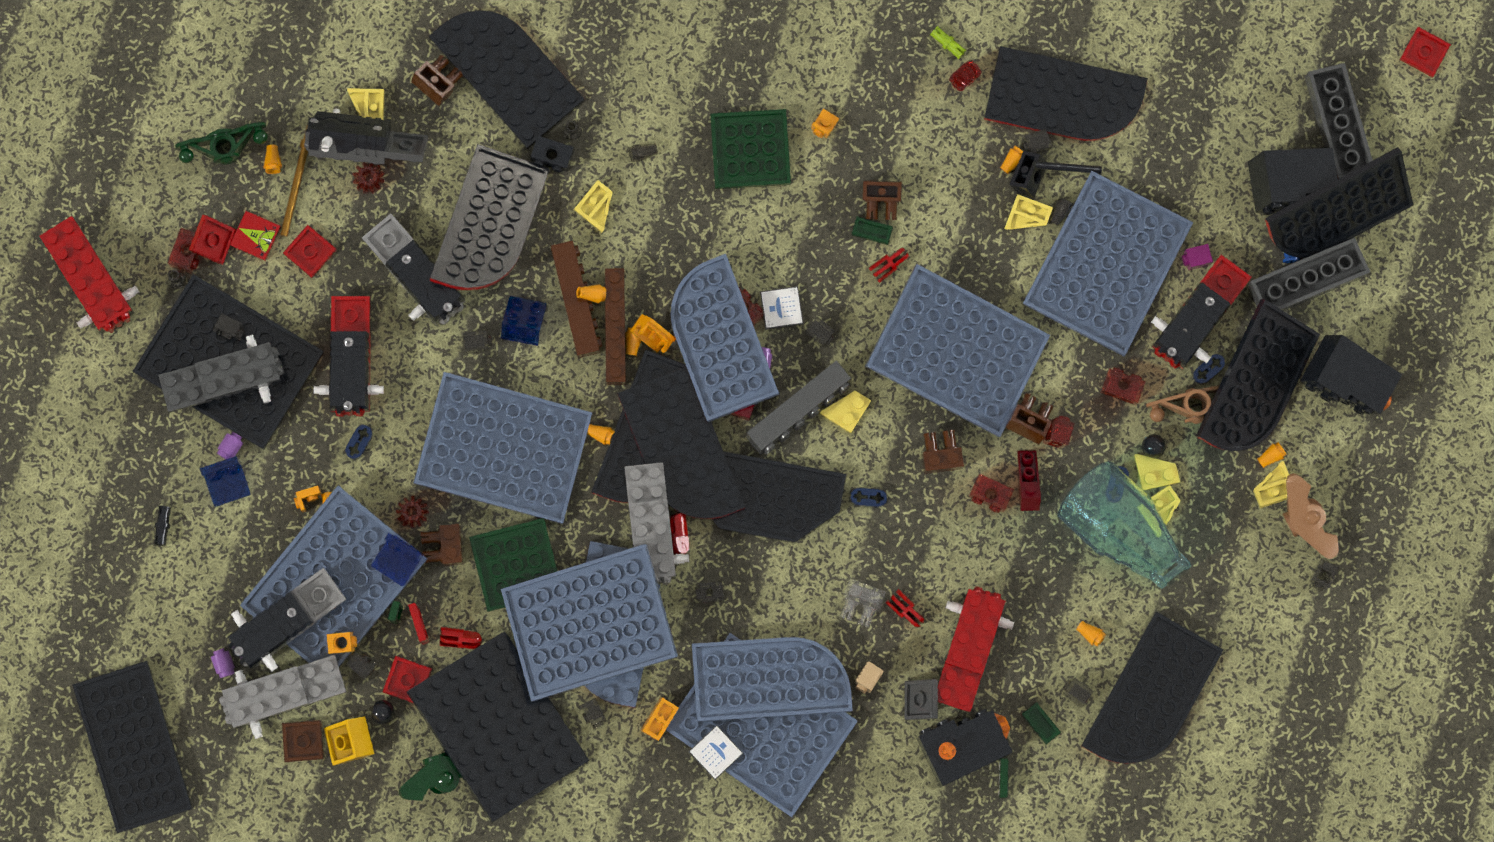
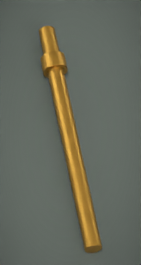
M305 134L304 138L301 139V151L280 233L281 236L288 237L308 154L304 147Z

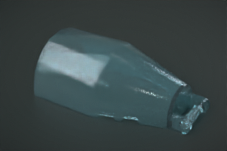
M1106 461L1091 469L1074 485L1061 503L1057 516L1097 554L1105 555L1113 559L1115 563L1119 565L1121 563L1131 568V571L1153 581L1161 589L1166 587L1167 583L1183 570H1188L1191 567L1190 561L1180 553L1154 500L1113 462ZM1173 564H1178L1163 577L1160 575Z

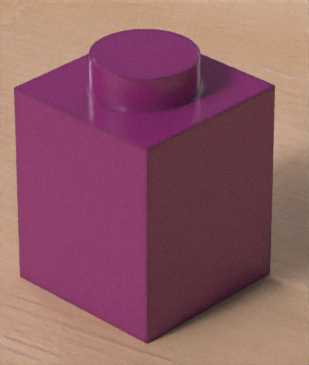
M1208 244L1188 248L1184 251L1182 261L1184 266L1188 267V271L1210 266L1213 263Z

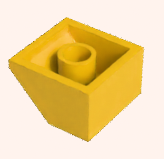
M365 716L347 719L324 728L333 766L374 754Z

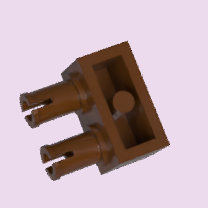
M440 55L432 64L426 61L414 73L411 80L415 86L438 106L452 94L455 87L454 84L463 77L462 72L459 71L457 73L458 68L455 67L446 77L440 73L449 64L446 58L442 60L444 58L443 55Z
M863 181V200L867 202L866 219H871V211H873V219H878V202L884 201L886 203L885 220H890V212H892V220H897V203L901 202L902 181Z
M1025 394L1021 405L1017 404L1005 428L1039 445L1045 438L1052 423L1048 417L1053 410V406L1050 404L1047 407L1048 403L1043 402L1037 414L1031 411L1036 397L1032 396L1029 400L1031 394Z
M948 430L942 432L945 444L943 450L937 449L935 432L930 434L931 441L929 433L923 434L926 451L922 454L924 474L963 469L961 447H956L955 430H950L949 435Z
M459 524L440 525L438 531L421 532L422 544L436 542L441 544L440 550L422 551V554L428 558L425 563L441 561L444 566L463 565Z

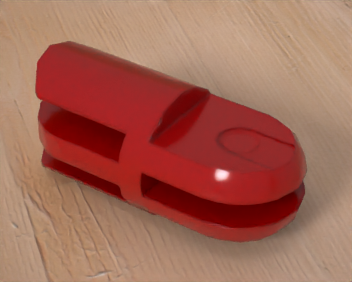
M905 248L898 249L890 256L886 254L868 268L872 271L884 261L887 262L873 273L874 277H876L889 267L891 268L877 279L879 283L898 270L896 266L909 257V254L906 253L895 262L892 261L904 252Z
M679 513L669 516L672 546L675 555H685L689 551L686 515Z
M898 589L896 593L909 606L907 607L894 594L891 596V599L903 612L889 600L885 603L901 618L905 617L915 627H921L908 612L910 611L923 624L925 619L913 608L915 604Z
M441 627L440 646L476 649L482 644V637L477 632Z

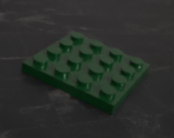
M786 109L710 114L715 189L791 185Z
M544 518L469 537L487 612L506 608L501 589L557 572Z

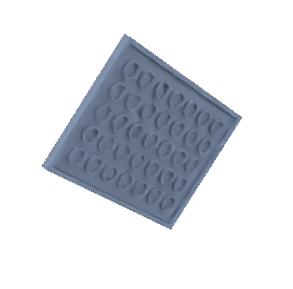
M1091 171L1023 305L1125 356L1193 222Z
M916 264L865 367L995 436L1001 437L1050 335Z
M443 372L413 484L563 524L592 412Z
M338 485L240 606L255 617L264 609L269 608L271 604L277 602L279 598L285 596L286 593L298 587L322 568H325L347 600L287 645L308 663L335 655L340 667L352 652L328 654L327 634L353 632V636L357 638L358 645L428 558ZM344 637L340 638L338 645L341 648H345L347 640Z
M647 544L501 589L531 701L540 700L678 657Z
M729 633L725 641H740V639ZM694 684L680 704L666 731L693 748L718 725L744 753L725 772L790 817H793L857 723V720L846 712L697 722Z

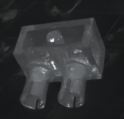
M850 579L843 596L846 602L840 618L845 619L846 613L849 612L846 620L852 621L856 606L861 605L864 609L858 624L863 626L865 619H867L864 627L870 628L874 613L880 611L886 592Z

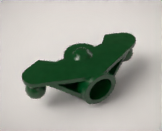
M265 122L246 124L235 129H217L207 136L191 138L177 143L175 149L181 150L179 159L182 163H190L193 160L194 154L190 150L191 148L213 159L214 163L232 164L240 157V153L252 135L254 142L257 144L266 143L268 134L263 129L267 125ZM242 137L238 143L235 141V139ZM231 143V149L228 153L220 154L217 152L221 144ZM210 145L211 151L202 148V146Z
M446 752L423 759L424 766L399 788V795L405 800L422 801L428 789L435 794H445L455 790L459 779L462 777Z

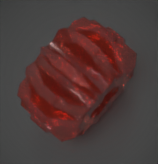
M969 60L950 76L949 81L958 91H963L980 77L982 71L976 63Z
M363 162V168L356 166L358 172H353L352 174L355 177L353 184H358L356 187L358 191L363 188L364 194H367L368 189L374 194L373 188L376 187L380 190L381 186L378 183L382 184L385 182L381 178L385 174L383 171H380L381 167L379 165L374 167V164L370 163L367 166L366 162ZM368 174L372 176V180L369 179L370 181L365 179V176L368 177Z
M411 496L410 502L406 497L403 498L406 504L404 505L399 502L398 506L402 510H396L397 514H403L397 518L398 521L404 520V527L410 522L411 529H414L415 522L418 527H421L422 525L419 520L421 519L426 522L427 518L423 515L429 514L428 510H423L428 506L427 503L421 504L422 498L420 497L416 502L415 496ZM414 508H417L415 509V511L417 512L416 515L412 514L411 517L408 516L410 515V513L408 512L409 509L413 510Z

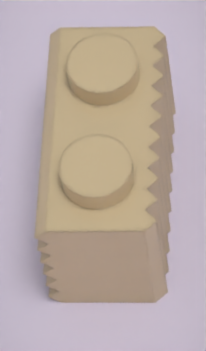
M866 662L855 680L857 685L855 688L864 694L866 692L871 693L884 671L871 662Z

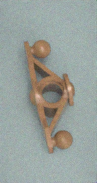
M1219 386L1203 389L1190 388L1185 393L1147 403V408L1152 407L1150 418L1154 422H1161L1165 417L1164 410L1159 408V406H1162L1189 418L1184 420L1185 424H1200L1212 402L1208 394L1216 393ZM1196 398L1201 401L1203 408L1200 412L1190 409L1188 405L1190 399ZM1182 400L1181 407L1171 403Z
M1292 473L1286 478L1287 512L1283 513V516L1294 537L1301 536L1325 558L1332 559L1337 556L1339 551L1337 535L1323 530L1322 526L1326 522L1325 510L1317 500L1307 498L1311 485L1298 474Z

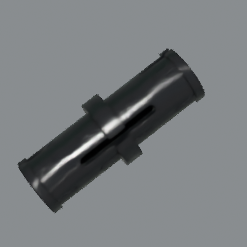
M159 506L157 523L154 526L156 528L154 545L166 546L168 529H170L169 517L171 507Z

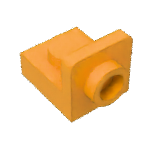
M823 109L816 121L813 122L811 129L814 130L813 133L816 136L828 138L839 118Z
M314 486L296 492L297 497L294 498L296 508L306 512L304 500H307V502L318 500V496L322 495L320 487Z

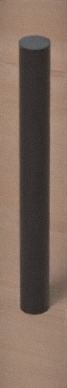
M1039 161L1032 163L1033 169L1091 173L1093 171L1097 174L1102 172L1101 166Z

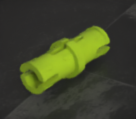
M939 26L930 34L931 37L943 45L942 48L944 50H949L958 60L966 52V49L954 41L953 36H948Z

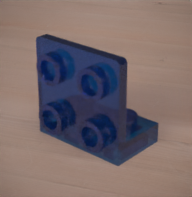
M510 296L502 322L501 339L538 346L547 303Z
M237 456L200 468L215 507L251 495L240 459Z
M388 533L385 537L386 543L371 566L397 584L404 586L424 554L396 535Z

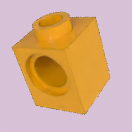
M353 632L327 634L328 654L355 652L354 647H357V638L353 636ZM342 637L347 640L345 648H341L338 645V641Z

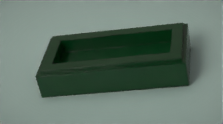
M857 216L851 235L888 245L893 226Z
M393 601L388 616V620L391 623L399 624L404 608L400 602Z
M1037 702L1021 714L1045 745L1061 733Z
M1005 758L999 759V798L1008 797L1009 760Z

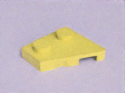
M347 88L359 116L363 118L372 117V119L381 118V120H384V89Z
M597 180L573 209L601 233L605 229L612 191Z
M1017 194L1004 229L1046 226L1053 207Z
M853 391L823 409L820 415L852 433L871 400L857 391Z
M1139 454L1134 455L1142 491L1180 483L1175 463Z
M1284 461L1280 462L1254 488L1253 492L1260 508L1287 500L1286 478L1289 473Z
M1167 485L1137 507L1157 537H1160L1181 500L1172 487Z

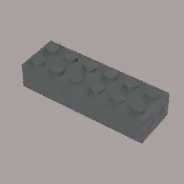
M1345 63L1309 71L1305 76V81L1324 148H1333L1339 179L1373 161Z
M1353 238L1254 279L1248 283L1247 287L1256 307L1260 299H1265L1285 311L1364 278L1370 273V270L1356 239Z
M836 360L750 429L746 434V438L760 455L763 453L769 454L775 449L774 446L778 441L784 442L790 437L789 434L793 429L799 430L805 424L804 422L808 417L810 419L814 418L820 412V407L823 405L827 407L834 401L835 395L845 393L849 389L851 377Z

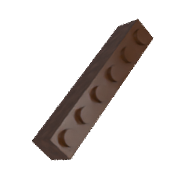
M573 240L551 245L577 357L582 358L599 354V348L603 346L600 336L596 337L595 330L598 329L596 318L592 319L590 311H594L592 301L577 298L576 295L578 287L588 286L587 281L583 282L581 276L585 274L583 264H578L577 257L580 256L578 245L574 246Z
M624 268L605 269L606 385H626Z

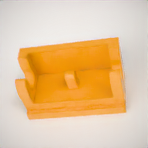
M641 314L630 330L631 333L657 353L660 349L661 352L665 353L672 342L676 340L672 334L655 320Z
M660 697L640 731L659 741L679 707Z

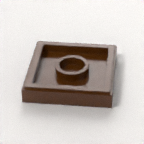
M321 720L282 723L284 762L324 759Z

